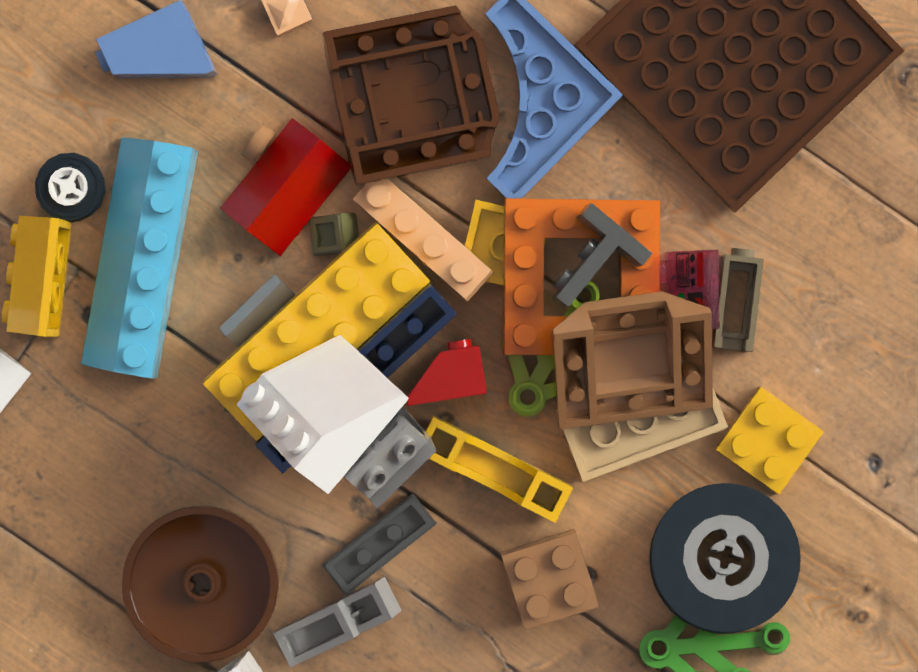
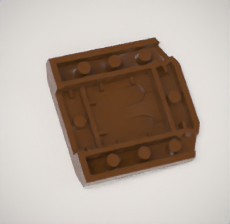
M456 5L323 32L325 57L348 161L356 186L486 159L490 156L491 144L500 114L482 37L475 29L471 28L460 14L461 11Z

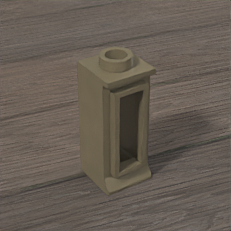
M732 248L731 255H721L712 348L753 352L764 259L754 258V250ZM730 270L748 272L741 333L723 331Z

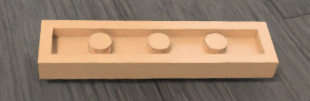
M389 179L367 183L353 198L358 205L465 300L469 301L494 273Z

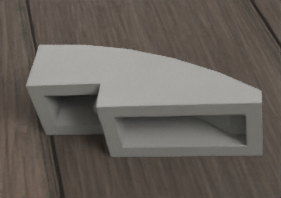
M384 576L286 625L273 634L291 668L392 619L402 610Z

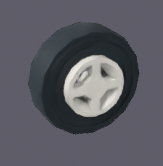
M60 153L48 159L39 169L35 181L36 198L41 208L51 217L69 222L81 221L93 215L101 206L105 195V180L99 167L88 157L77 153Z

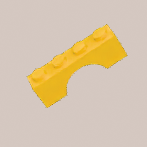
M433 416L426 432L432 438L437 451L429 458L430 460L465 475L556 523L573 490L572 485Z

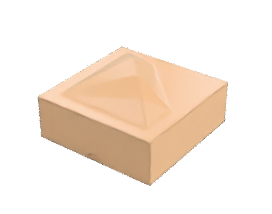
M261 0L278 37L313 21L304 0Z

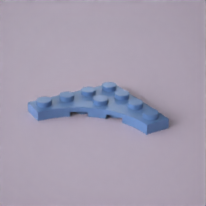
M498 0L485 16L500 33L511 53L519 82L520 102L517 125L512 141L505 155L487 177V180L505 198H523L603 117L623 94L527 0Z

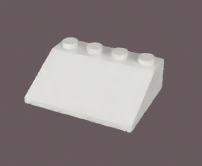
M338 335L263 373L255 383L250 384L245 389L241 400L236 405L295 470L329 494L409 398L344 337Z

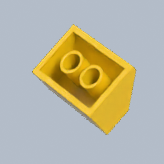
M19 215L18 224L13 223L10 244L15 247L14 262L8 263L6 272V283L11 285L10 301L5 300L2 309V322L7 324L6 332L44 337L60 336L72 222L58 218Z

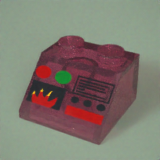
M718 250L666 252L665 260H660L659 265L660 284H665V292L710 308L712 312V329H720Z

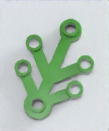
M675 616L664 630L650 631L642 638L639 645V654L642 661L654 669L668 667L673 672H697L680 657V655L695 654L716 672H750L746 668H737L718 652L761 648L768 655H779L788 647L790 634L784 625L772 622L763 626L761 631L715 636L717 633L699 630L694 638L677 639L688 624ZM769 632H779L782 641L779 644L770 643L767 638ZM656 642H661L665 645L666 652L660 656L655 655L651 650V646Z

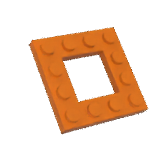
M505 198L503 355H554L552 330L568 316H544V239H599L600 237L576 218L583 208L590 203L594 204L653 253L644 265L639 267L634 266L619 253V297L660 292V200Z

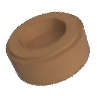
M263 123L241 155L250 162H255L275 135L274 131Z

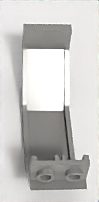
M274 274L219 329L239 347L296 294ZM402 406L353 464L352 470L349 469L344 477L363 493L376 508H379L437 450L432 438Z

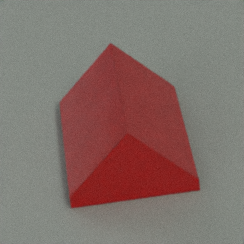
M292 118L221 206V209L246 231L279 256H282L311 217L314 216L350 171V165L321 139Z

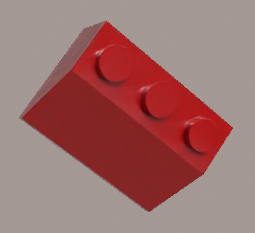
M471 339L448 342V350L439 352L408 395L407 405L412 406L486 394L487 388L480 345L472 346Z

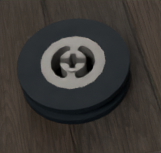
M719 483L697 488L681 497L669 508L655 529L650 546L649 563L656 591L663 603L675 616L694 628L711 633L726 634L754 628L766 622L781 610L795 589L800 572L801 555L799 541L791 521L772 499L747 486ZM721 532L724 537L722 541H718L709 548L708 552L720 554L724 549L729 550L728 556L738 561L744 558L741 547L736 543V539L741 538L748 545L751 553V568L746 578L739 584L729 586L725 582L727 576L734 574L741 568L740 565L734 563L728 564L723 569L720 567L719 559L709 556L705 559L707 568L713 574L712 580H708L700 572L697 552L703 538L708 534Z

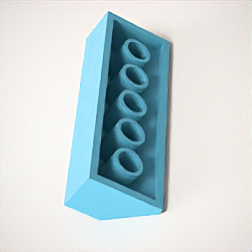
M121 137L81 365L150 379L158 378L198 151L194 148L159 141Z

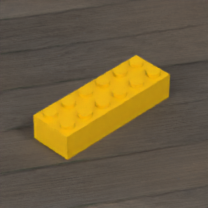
M374 222L204 378L203 385L246 431L258 441L263 434L236 405L250 384L255 383L263 373L338 335L344 337L352 346L358 349L420 292L430 280L380 225Z

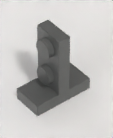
M592 203L586 205L576 218L600 238L598 241L591 238L577 255L582 259L573 272L567 268L553 284L557 292L552 296V299L563 308L569 307L614 250L636 267L643 266L653 254Z

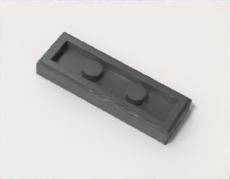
M412 493L323 563L322 566L342 592L347 595L435 526L437 522L414 493Z

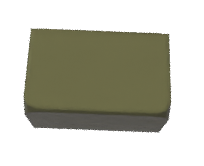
M338 213L311 217L309 220L313 256L342 253L359 237L355 213Z

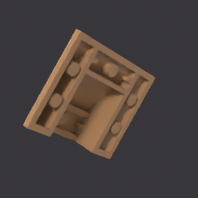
M663 291L584 302L552 330L559 430L713 408L712 312L708 307Z

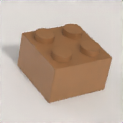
M575 529L501 552L525 630L600 607Z

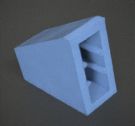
M182 0L96 39L101 49L96 51L95 54L105 73L111 71L118 79L212 78L218 75L191 15Z

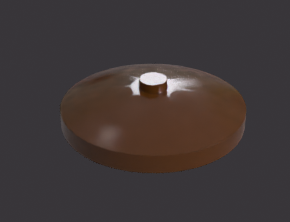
M213 506L184 507L155 520L139 535L131 547L125 561L122 577V593L126 611L139 634L151 646L165 655L178 660L196 663L225 659L250 645L268 624L274 612L279 591V574L276 560L263 535L243 517L226 509Z

